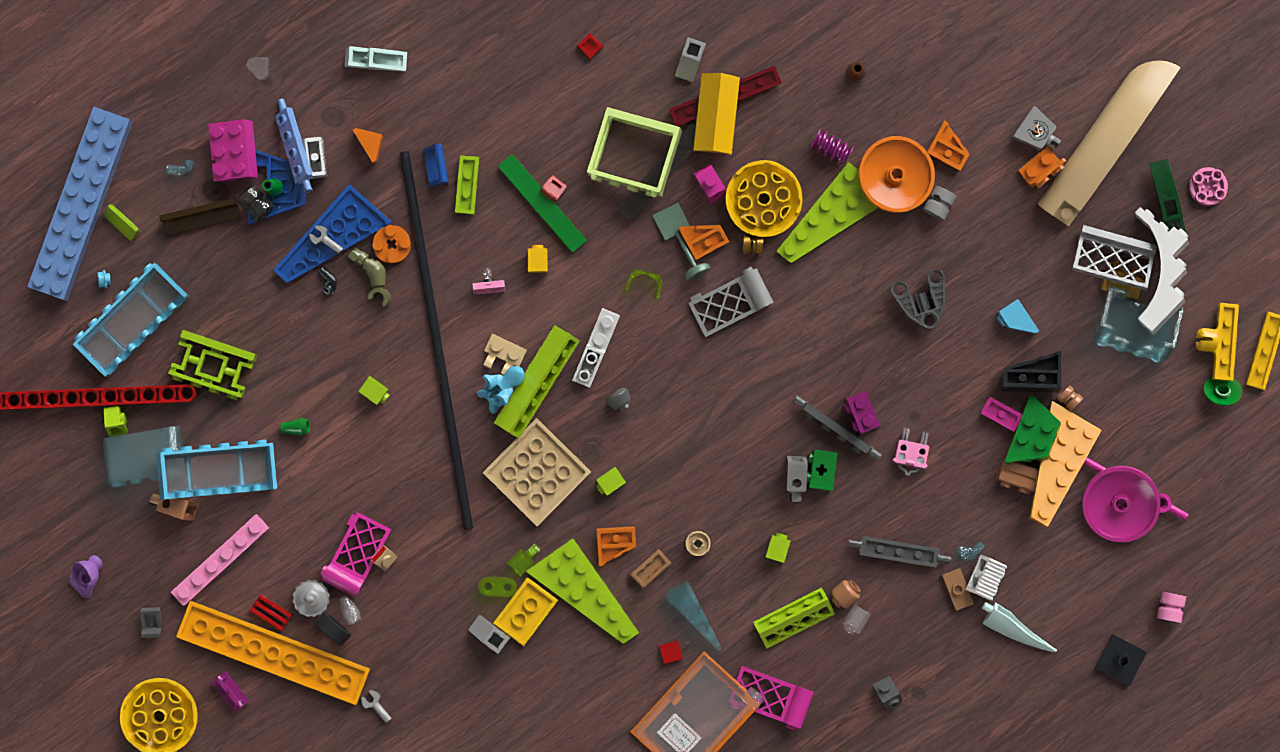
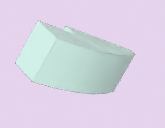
M352 46L346 48L345 67L406 71L407 52Z

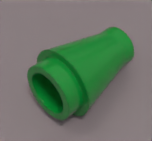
M271 178L262 183V188L268 196L277 197L281 194L283 185L280 180Z
M302 417L282 422L281 433L305 436V434L310 433L309 419Z

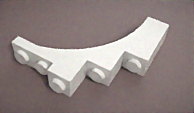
M1140 207L1135 212L1136 218L1153 233L1161 258V273L1156 293L1147 309L1138 318L1139 323L1154 335L1185 303L1183 297L1185 294L1176 287L1174 289L1173 287L1187 274L1185 268L1187 265L1180 258H1175L1188 246L1189 241L1187 239L1188 235L1181 228L1177 230L1173 227L1168 232L1169 228L1164 223L1156 222L1153 219L1155 216L1148 209L1144 211Z

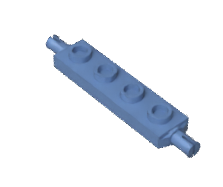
M279 99L277 103L280 111L275 118L295 183L302 184L304 192L310 193L313 191L310 184L313 174L292 108L286 107L285 99Z

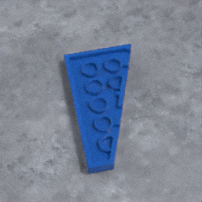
M349 184L273 271L287 283H290L338 255L324 243L316 245L311 241L309 234L314 235L316 238L321 236V232L315 226L325 227L328 230L327 237L343 248L341 252L393 222Z

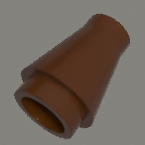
M853 62L847 67V75L851 80L859 81L865 76L866 69L863 64ZM854 67L860 68V72H855Z

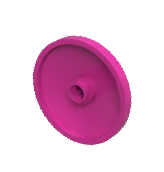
M1113 466L1096 474L1088 483L1083 495V513L1091 529L1099 536L1114 542H1130L1147 534L1157 522L1160 513V495L1154 482L1144 472L1129 466Z

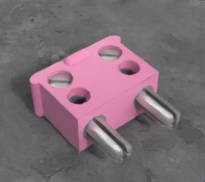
M904 428L902 438L898 440L895 458L892 462L898 464L899 468L905 472V475L910 476L911 473H916L919 469L924 470L927 468L926 461L929 451L927 440L929 433L926 432L925 435V432H922L919 444L908 441L910 429H907L906 432V428ZM904 446L905 451H902L900 447ZM919 450H923L924 455H921ZM901 465L908 466V467H913V468H917V469H916V470H910L909 472H907V470H906L905 468H903Z

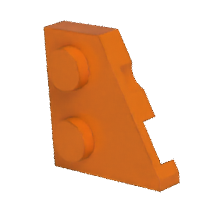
M944 120L927 152L930 156L961 171L970 154L961 144L957 135L954 134L948 122Z
M721 225L678 227L695 260L729 242Z

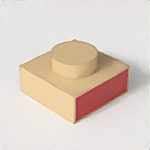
M383 545L371 560L386 571L398 557Z

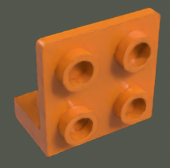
M1047 146L1020 168L1018 172L1031 188L1035 186L1039 188L1049 180V174L1054 176L1064 168L1063 163L1066 160L1064 158L1059 160Z

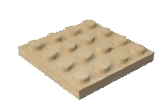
M537 418L524 430L521 437L516 438L483 472L537 527L591 473Z

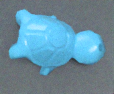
M511 366L504 376L484 375L482 378L486 381L485 386L477 391V395L480 398H486L489 402L490 412L492 414L496 413L499 407L508 404V399L513 393V387L522 384L525 374L523 369L518 366Z

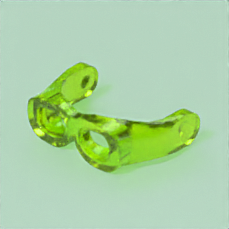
M634 269L628 279L626 291L630 289V283L634 277L646 274L656 280L658 284L656 298L659 299L662 288V275Z

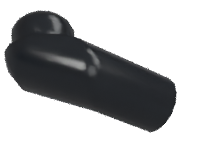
M322 267L318 274L325 280L323 292L326 295L333 294L336 291L337 279L328 269Z

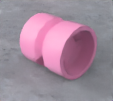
M1162 592L1160 598L1162 606L1158 608L1157 618L1182 623L1183 612L1181 608L1185 607L1187 596Z

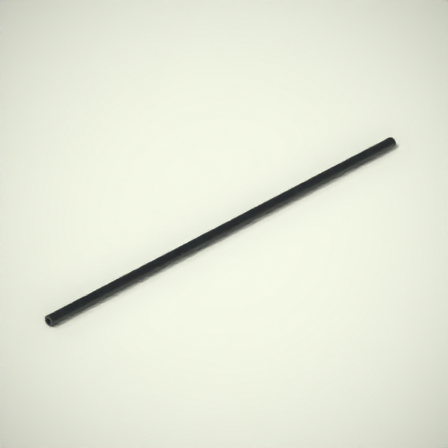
M409 151L400 152L463 527L466 530L473 528L410 153Z

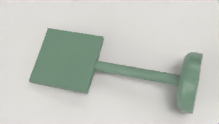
M679 203L652 215L665 241L677 236L693 267L685 274L687 281L695 280L711 270L707 263L696 265L678 229L680 226H690Z

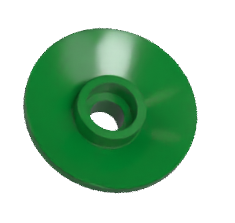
M1211 376L1204 384L1205 396L1216 405L1231 406L1241 399L1242 387L1234 378L1233 381L1214 380L1212 379L1213 376Z

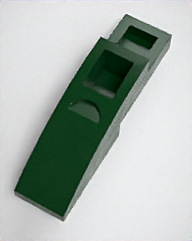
M1168 158L1149 163L1163 223L1169 228L1168 232L1175 227L1177 230L1181 228L1186 233L1182 209Z

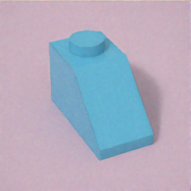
M1018 299L997 312L999 315L997 320L1002 327L1006 326L1007 329L1031 334L1039 332Z

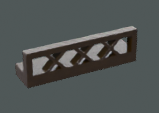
M232 198L159 215V218L163 222L165 235L169 236L241 219L237 200Z

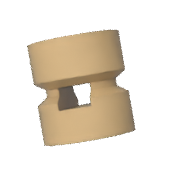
M701 531L691 532L685 542L686 549L694 556L706 554L711 544L707 534Z

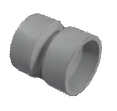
M935 185L931 193L932 199L927 200L923 210L945 221L949 213L948 207L953 206L957 196Z

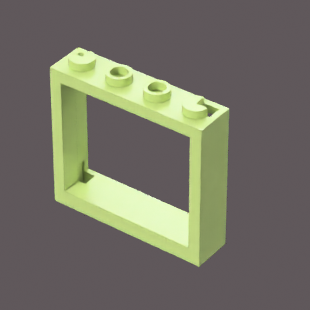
M607 107L587 173L591 180L597 182L605 180L614 187L623 185L632 192L640 190L646 192L645 194L650 197L662 196L682 130L674 125ZM613 120L673 137L657 187L597 171Z

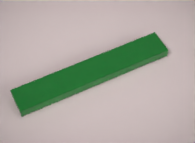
M513 154L498 165V168L572 253L587 241L554 201L540 191L541 186Z

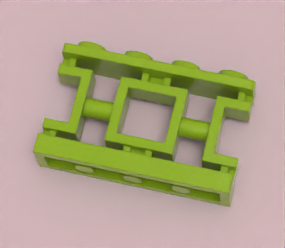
M182 330L181 340L178 345L187 347L182 365L171 364L168 374L173 375L172 379L183 382V379L191 381L190 385L201 388L202 385L209 387L208 391L219 394L220 391L227 393L226 397L237 400L238 397L243 398L246 387L237 383L243 366L253 369L258 355ZM187 340L212 347L211 351L203 349L200 358L191 355L193 345L188 344ZM227 352L248 359V362L239 361L237 370L229 368L227 365L230 358L224 356L223 353ZM207 354L223 359L218 378L201 372ZM188 362L196 364L195 375L202 378L199 380L178 373L177 369L185 371ZM224 374L232 376L234 379L231 387L237 388L238 391L235 392L214 385L213 382L222 383Z

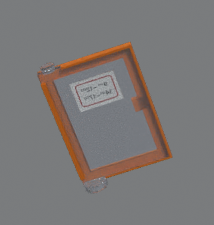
M704 651L630 732L651 752H717L765 699L753 687L746 690Z

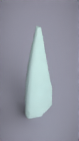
M987 602L983 604L982 609L987 611L988 614L982 624L1023 644L1056 653L1057 650L1029 630L1010 611L996 602L993 606Z

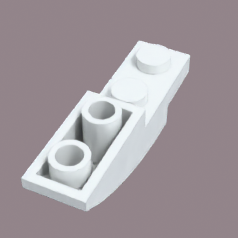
M602 308L573 381L589 388L591 387L620 315Z

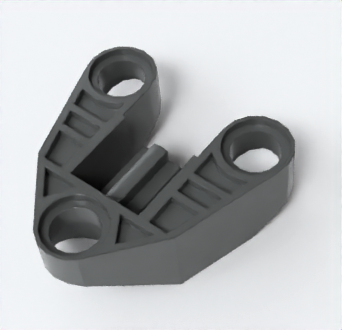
M934 269L927 274L928 292L934 309L931 310L926 292L915 295L920 310L919 314L907 285L902 281L893 283L890 288V294L904 315L925 329L936 327L945 307V277L943 272ZM932 273L940 274L941 281L939 283L931 282L930 276ZM896 285L904 287L903 295H896L894 293ZM932 315L935 323L932 326H927L924 323L925 316Z

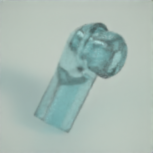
M185 160L184 166L167 165L166 173L171 175L191 173L195 169V162Z
M978 541L972 548H965L963 545L959 546L956 552L962 559H975L986 547Z

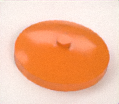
M890 136L875 142L864 153L858 168V180L864 196L875 207L890 213H903L913 210L927 199L934 185L935 170L930 155L919 143L902 136Z

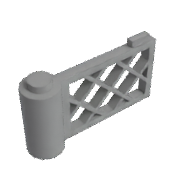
M749 267L742 271V276L703 296L699 293L690 298L691 302H689V305L705 337L774 303L757 268L753 270L752 267ZM736 283L741 288L739 297L728 294L730 287ZM721 293L725 295L722 306L712 303L714 294ZM743 293L746 299L741 298ZM727 296L738 299L735 310L724 307ZM740 300L748 302L752 310L746 313L737 311ZM700 301L708 303L705 314L697 312L694 304ZM710 305L721 307L718 319L707 315ZM723 308L734 312L732 320L728 322L720 320ZM736 313L742 314L735 318ZM706 317L717 320L715 328L708 332L704 326Z

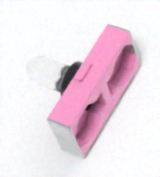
M486 267L484 269L485 280L481 283H473L474 295L506 292L504 280L494 281V279H491V268Z

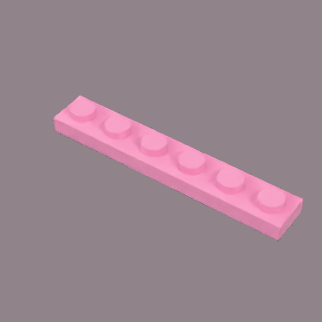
M255 514L173 589L171 593L185 606L269 529L267 524Z

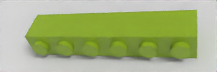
M554 325L524 373V381L516 386L511 397L508 399V404L503 407L494 423L515 437L520 438L580 341Z

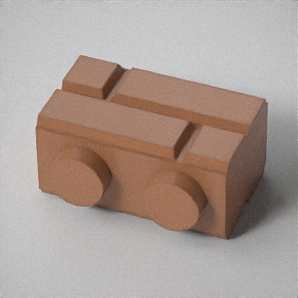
M1004 458L997 476V481L1001 482L1000 485L1010 489L1011 486L1018 487L1019 492L1028 495L1030 492H1035L1039 469L1018 462L1005 464L1006 458Z

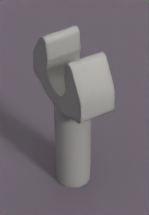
M315 226L321 232V236L316 238L314 235L309 234L311 241L316 245L324 243L337 254H340L343 248L327 237L328 230L323 226Z
M370 690L369 693L374 698L373 702H368L365 697H362V705L365 709L373 708L383 721L387 723L392 718L379 704L380 694Z

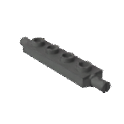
M798 395L793 399V402L802 407L801 409L806 412L804 416L811 421L818 420L821 423V428L827 432L831 430L835 432L838 440L844 444L848 441L853 445L851 448L860 455L862 452L867 455L869 454L877 461L882 454L872 446H868L808 404V401L803 400Z
M862 536L860 541L848 540V543H854L855 545L848 544L847 547L859 549V554L863 556L935 568L939 562L951 563V561L943 560H951V556L940 555L938 548Z

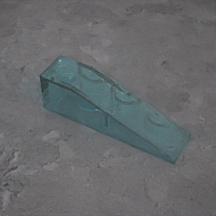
M688 580L668 589V595L665 597L669 605H674L718 651H721L722 648Z

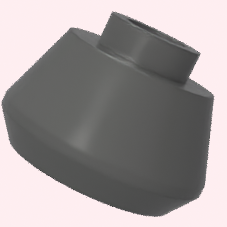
M623 387L606 398V404L615 411L619 409L621 412L630 406L628 402L631 401L627 388Z

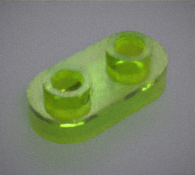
M484 577L480 580L478 586L479 591L485 596L511 597L517 591L516 582L512 578ZM488 582L492 584L490 590L485 588V584ZM505 584L511 585L510 591L504 589Z

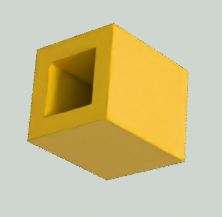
M532 245V248L528 249L529 273H548V249L543 248V245Z

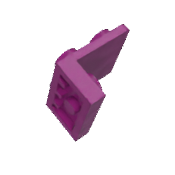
M866 391L844 399L843 408L847 415H851L853 421L850 422L853 432H857L860 435L880 426Z

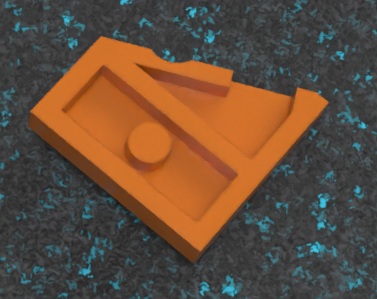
M635 526L597 529L599 566L605 565L608 561L636 547Z

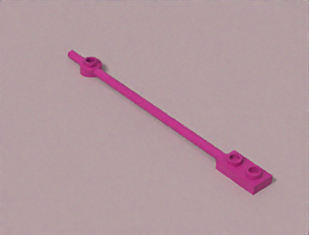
M992 397L988 398L980 414L1012 432H1015L1022 418L1021 413ZM1087 457L1083 463L1098 473L1107 469ZM1160 493V499L1164 501V505L1160 507V513L1169 511L1179 518L1186 520L1188 513L1172 505L1168 495Z

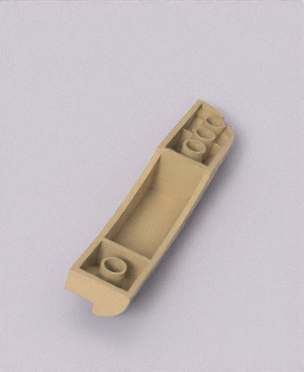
M1151 61L1133 69L1037 204L1052 216L1070 226L1134 137L1181 67L1167 61Z

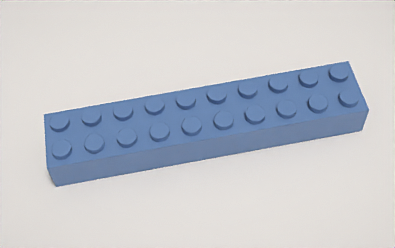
M93 106L27 287L68 301L132 127L133 121Z

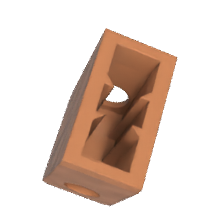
M152 494L150 504L157 506L156 511L182 520L194 521L199 506L198 502L185 498L160 500V495Z

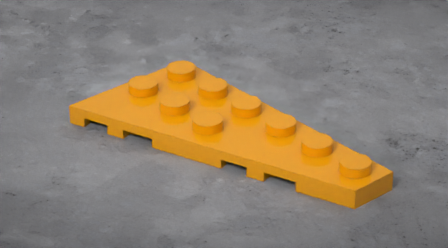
M1054 401L1050 402L1049 409L1061 422V426L1049 458L1039 462L1036 489L1030 512V519L1045 528L1049 526L1102 431Z

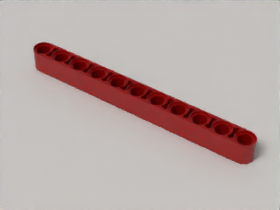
M162 385L0 392V410L187 403L196 400L198 391L192 385ZM187 388H190L193 392L192 397L186 399L183 394ZM167 389L173 391V397L169 400L164 396ZM132 390L135 393V398L132 401H128L126 394ZM148 390H152L154 397L148 401L145 393ZM111 391L116 395L113 402L107 400V394ZM91 392L96 394V400L93 403L88 401V395ZM75 393L77 401L72 404L69 402V396ZM36 394L39 402L36 405H32L30 399ZM52 394L58 396L56 404L50 403L49 399ZM15 395L20 400L17 406H13L11 403V399Z

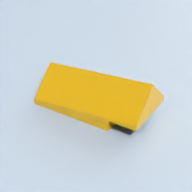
M702 73L693 151L732 155L740 77L724 73Z

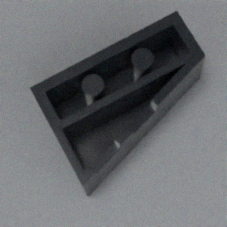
M1061 351L1003 368L1001 371V391L1059 393L1061 390Z

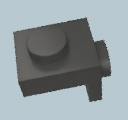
M160 607L141 608V637L149 639L160 637L163 628Z
M890 676L873 684L886 710L894 709L903 702Z

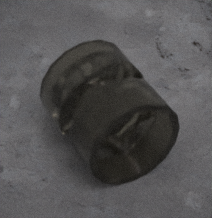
M254 186L242 195L238 203L245 211L250 210L251 217L258 223L274 210L275 205L267 197L263 198L264 193L257 186Z

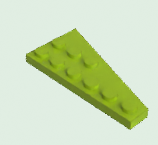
M849 162L778 248L776 251L788 262L793 263L877 209L867 200L860 188L857 168Z

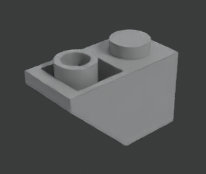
M687 38L675 74L676 77L690 82L694 81L706 43Z
M481 615L477 617L468 629V631L497 654L510 639L507 634Z

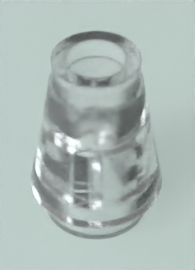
M347 595L340 598L339 602L344 622L347 625L359 622L361 620V612L350 596Z

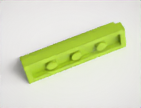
M821 587L753 623L766 649L835 615ZM828 607L827 611L818 613L820 609ZM804 617H810L808 621L801 622ZM793 625L792 629L788 631L784 630L785 627ZM771 634H776L774 638L768 641L765 638Z

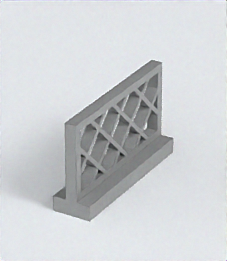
M1083 225L1078 236V245L1072 270L1147 290L1154 255L1158 245ZM1082 243H1090L1093 249L1086 252L1082 247ZM1103 247L1108 248L1112 254L1104 257L1100 249ZM1094 252H1096L1101 259L1095 263H1093V261L1089 257V255ZM1126 253L1130 259L1123 262L1118 254ZM1085 257L1089 266H1079L1078 261ZM1115 257L1120 265L1112 268L1107 260ZM1137 259H1148V265L1141 267ZM1131 262H1133L1138 269L1133 273H1130V271L1126 267V265ZM1104 263L1108 271L1100 272L1096 266ZM1122 268L1127 276L1123 278L1118 277L1115 271ZM1141 273L1145 279L1144 283L1137 282L1133 276Z

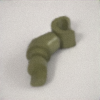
M356 247L348 257L359 266H364L363 269L369 276L371 287H374V289L370 291L368 299H375L376 294L380 292L384 296V301L381 304L383 308H386L390 305L392 298L390 292L383 288L386 280V270L378 260L369 259L368 254Z

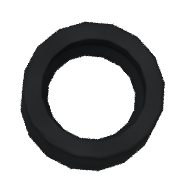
M323 612L314 622L321 632L340 646H343L351 636V633L342 624L326 612Z

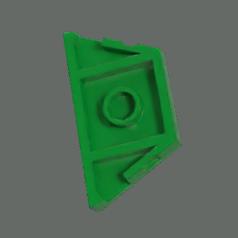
M1030 395L1005 459V464L1019 461L1046 460L1049 458L1061 422L1033 395Z

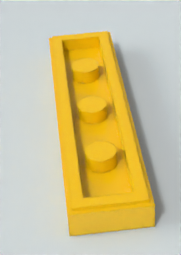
M1266 312L1245 384L1247 386L1261 390L1266 388L1280 340V315Z

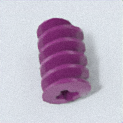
M820 129L810 149L813 150L818 147L817 153L820 154L824 151V158L831 155V162L837 158L838 166L845 163L854 147L852 146L847 149V142L841 146L840 138L834 142L835 135L832 134L828 138V131L826 130L821 134Z

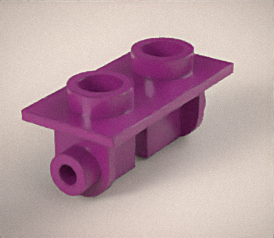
M227 671L211 682L234 713L249 702V699Z

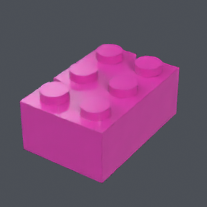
M241 119L228 121V123L208 124L211 159L215 161V164H212L213 180L224 183L258 178L253 121Z

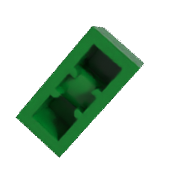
M814 450L813 453L809 454L808 464L812 465L811 472H807L809 488L833 491L838 453ZM820 464H822L823 468L826 469V472L822 473V476H820L819 472L816 471V468L820 467Z

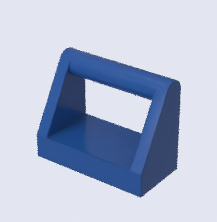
M434 144L424 148L429 186L449 184L442 144Z

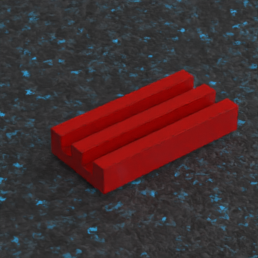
M259 594L257 600L250 608L251 612L283 631L293 615L262 594ZM263 600L264 602L268 603L275 609L285 614L287 617H281L274 611L270 610L269 608L261 604L260 601ZM258 606L259 608L263 609L270 615L274 616L275 618L283 622L282 625L272 620L262 612L258 611L256 607Z

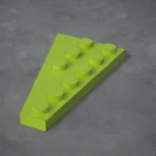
M571 539L526 571L624 644L639 633L574 539Z

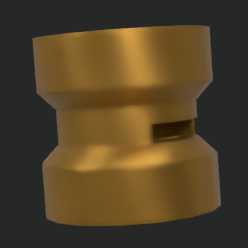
M744 235L743 254L755 253L756 255H762L763 237L754 238L750 235Z

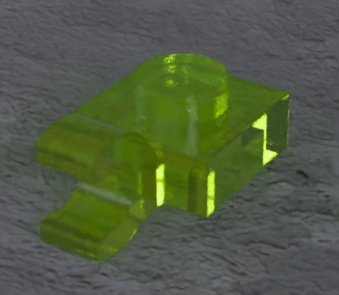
M534 544L526 553L520 549L507 563L521 576L535 563L531 558L540 548Z

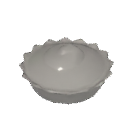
M316 580L301 582L293 593L294 598L292 602L295 604V609L306 617L321 615L323 611L327 610V605L330 603V595L327 588L323 586V583H318Z

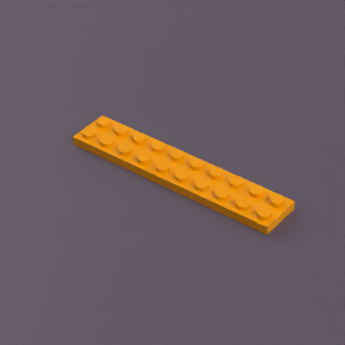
M190 601L176 636L177 638L354 705L358 703L370 668L193 601Z

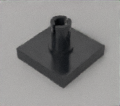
M1112 634L1095 668L1130 686L1147 652Z

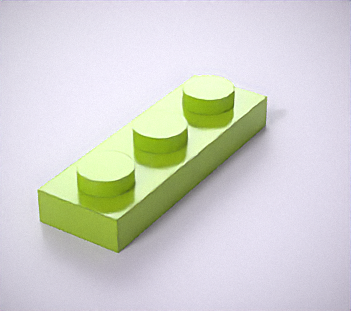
M460 155L455 213L475 215L479 157Z

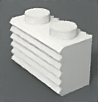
M321 137L303 139L305 152L313 174L311 179L328 176V171L326 170L327 163L325 162V144Z
M980 555L966 590L992 601L1007 566L989 557Z

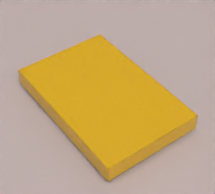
M527 577L493 624L522 646H525L558 599Z

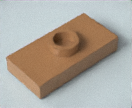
M658 549L630 575L644 588L666 569L671 562Z
M960 568L942 574L955 611L974 604L970 592L966 590L967 584Z

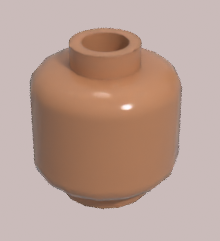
M843 580L832 590L834 597L832 601L838 608L842 606L848 609L860 599L859 593L861 591L852 580Z

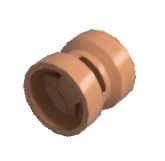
M1068 385L1056 399L1063 402L1066 408L1072 411L1082 401L1083 397L1080 394H1076L1074 388Z

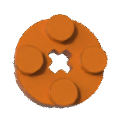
M388 225L377 231L373 238L372 246L376 256L381 261L394 264L403 261L409 255L411 241L408 233L403 228ZM389 240H390V241H393V240H396V241H397V242L395 243V245L397 246L395 249H394V248H391V249H388V248H387V247H388V243H387V242H388Z

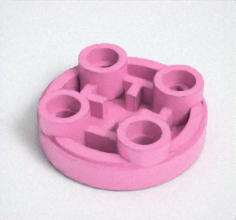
M1211 167L1202 168L1195 172L1189 181V193L1193 200L1200 205H1215L1221 202L1227 194L1228 183L1223 172L1219 169Z

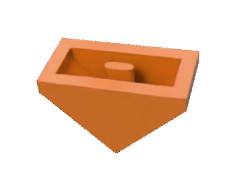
M358 128L353 129L372 163L376 164L384 136Z

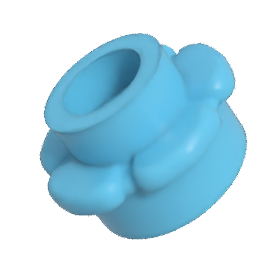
M105 270L97 272L99 288L104 287L106 289L107 285L111 284L110 274L106 273Z

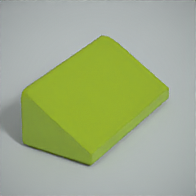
M108 205L104 217L125 237L132 241L141 232L140 229L114 205Z

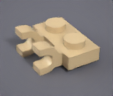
M492 333L484 350L489 355L483 365L491 369L496 357L505 361L506 364L501 371V375L504 376L509 367H520L527 350Z

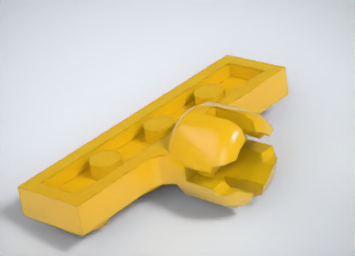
M1218 303L1216 328H1202L1198 330L1196 335L1198 339H1206V341L1200 340V342H1196V348L1199 351L1212 352L1214 354L1212 377L1214 380L1233 381L1238 304Z

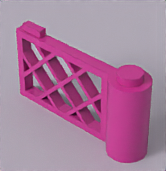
M358 512L356 515H351L347 522V525L350 527L329 566L325 565L320 573L322 581L355 598L359 594L374 564L372 560L369 565L367 564V560L373 556L366 558L362 547L374 544L375 555L384 545L391 532V529ZM361 518L367 522L369 529L357 532L355 524ZM380 528L386 531L382 539L375 541L371 530ZM369 531L373 542L361 545L358 534ZM356 535L360 546L348 549V538ZM360 548L364 559L353 562L349 551ZM347 552L351 563L341 565L336 561L340 554ZM365 561L367 569L361 575L355 571L353 564Z
M741 666L736 681L741 682L745 689L756 683L761 694L754 697L757 698L762 695L767 705L761 709L757 708L754 712L786 723V728L795 731L797 728L801 729L814 692ZM744 671L751 673L755 680L746 686L742 680ZM768 679L773 688L763 692L758 682ZM773 682L779 683L780 685L775 687ZM783 685L790 687L789 695L781 699L776 688ZM775 690L779 700L768 704L764 694ZM732 691L729 700L732 703L731 707L741 711L747 704H744L746 703L745 701L739 702L734 700L736 693ZM785 699H787V701H786V703H785V706H784V704H783L782 701L785 700ZM780 702L783 707L781 717L774 715L770 706Z

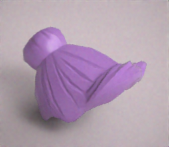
M93 555L90 556L88 561H79L72 565L69 579L70 585L85 598H90L93 595L92 590L99 578L98 570L103 566L101 559Z

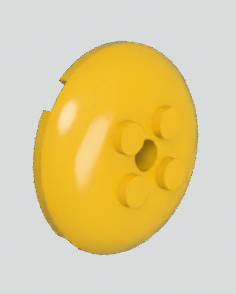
M760 160L743 166L734 174L726 191V207L732 221L744 232L757 237H771L786 231L796 221L802 207V190L796 176L786 167L774 161ZM765 194L769 197V202L761 204L758 197Z
M166 678L148 679L136 685L125 697L120 710L122 731L126 739L141 752H176L189 742L197 726L198 712L192 695L181 684ZM157 711H161L165 715L163 721H158L155 718Z

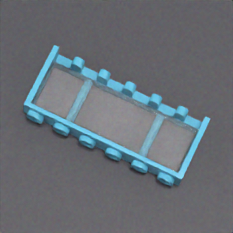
M151 263L148 264L142 271L144 274L140 278L135 277L129 283L130 287L125 292L121 291L115 297L116 301L112 305L108 304L102 310L103 314L98 319L94 318L88 324L89 328L85 332L81 331L74 338L75 342L73 345L105 377H109L189 297L156 263L153 265Z
M257 440L255 444L248 445V441L236 442L237 446L221 443L218 444V448H211V445H199V449L192 450V446L180 447V451H173V448H163L160 453H155L160 491L159 499L277 489L273 443H267V440Z

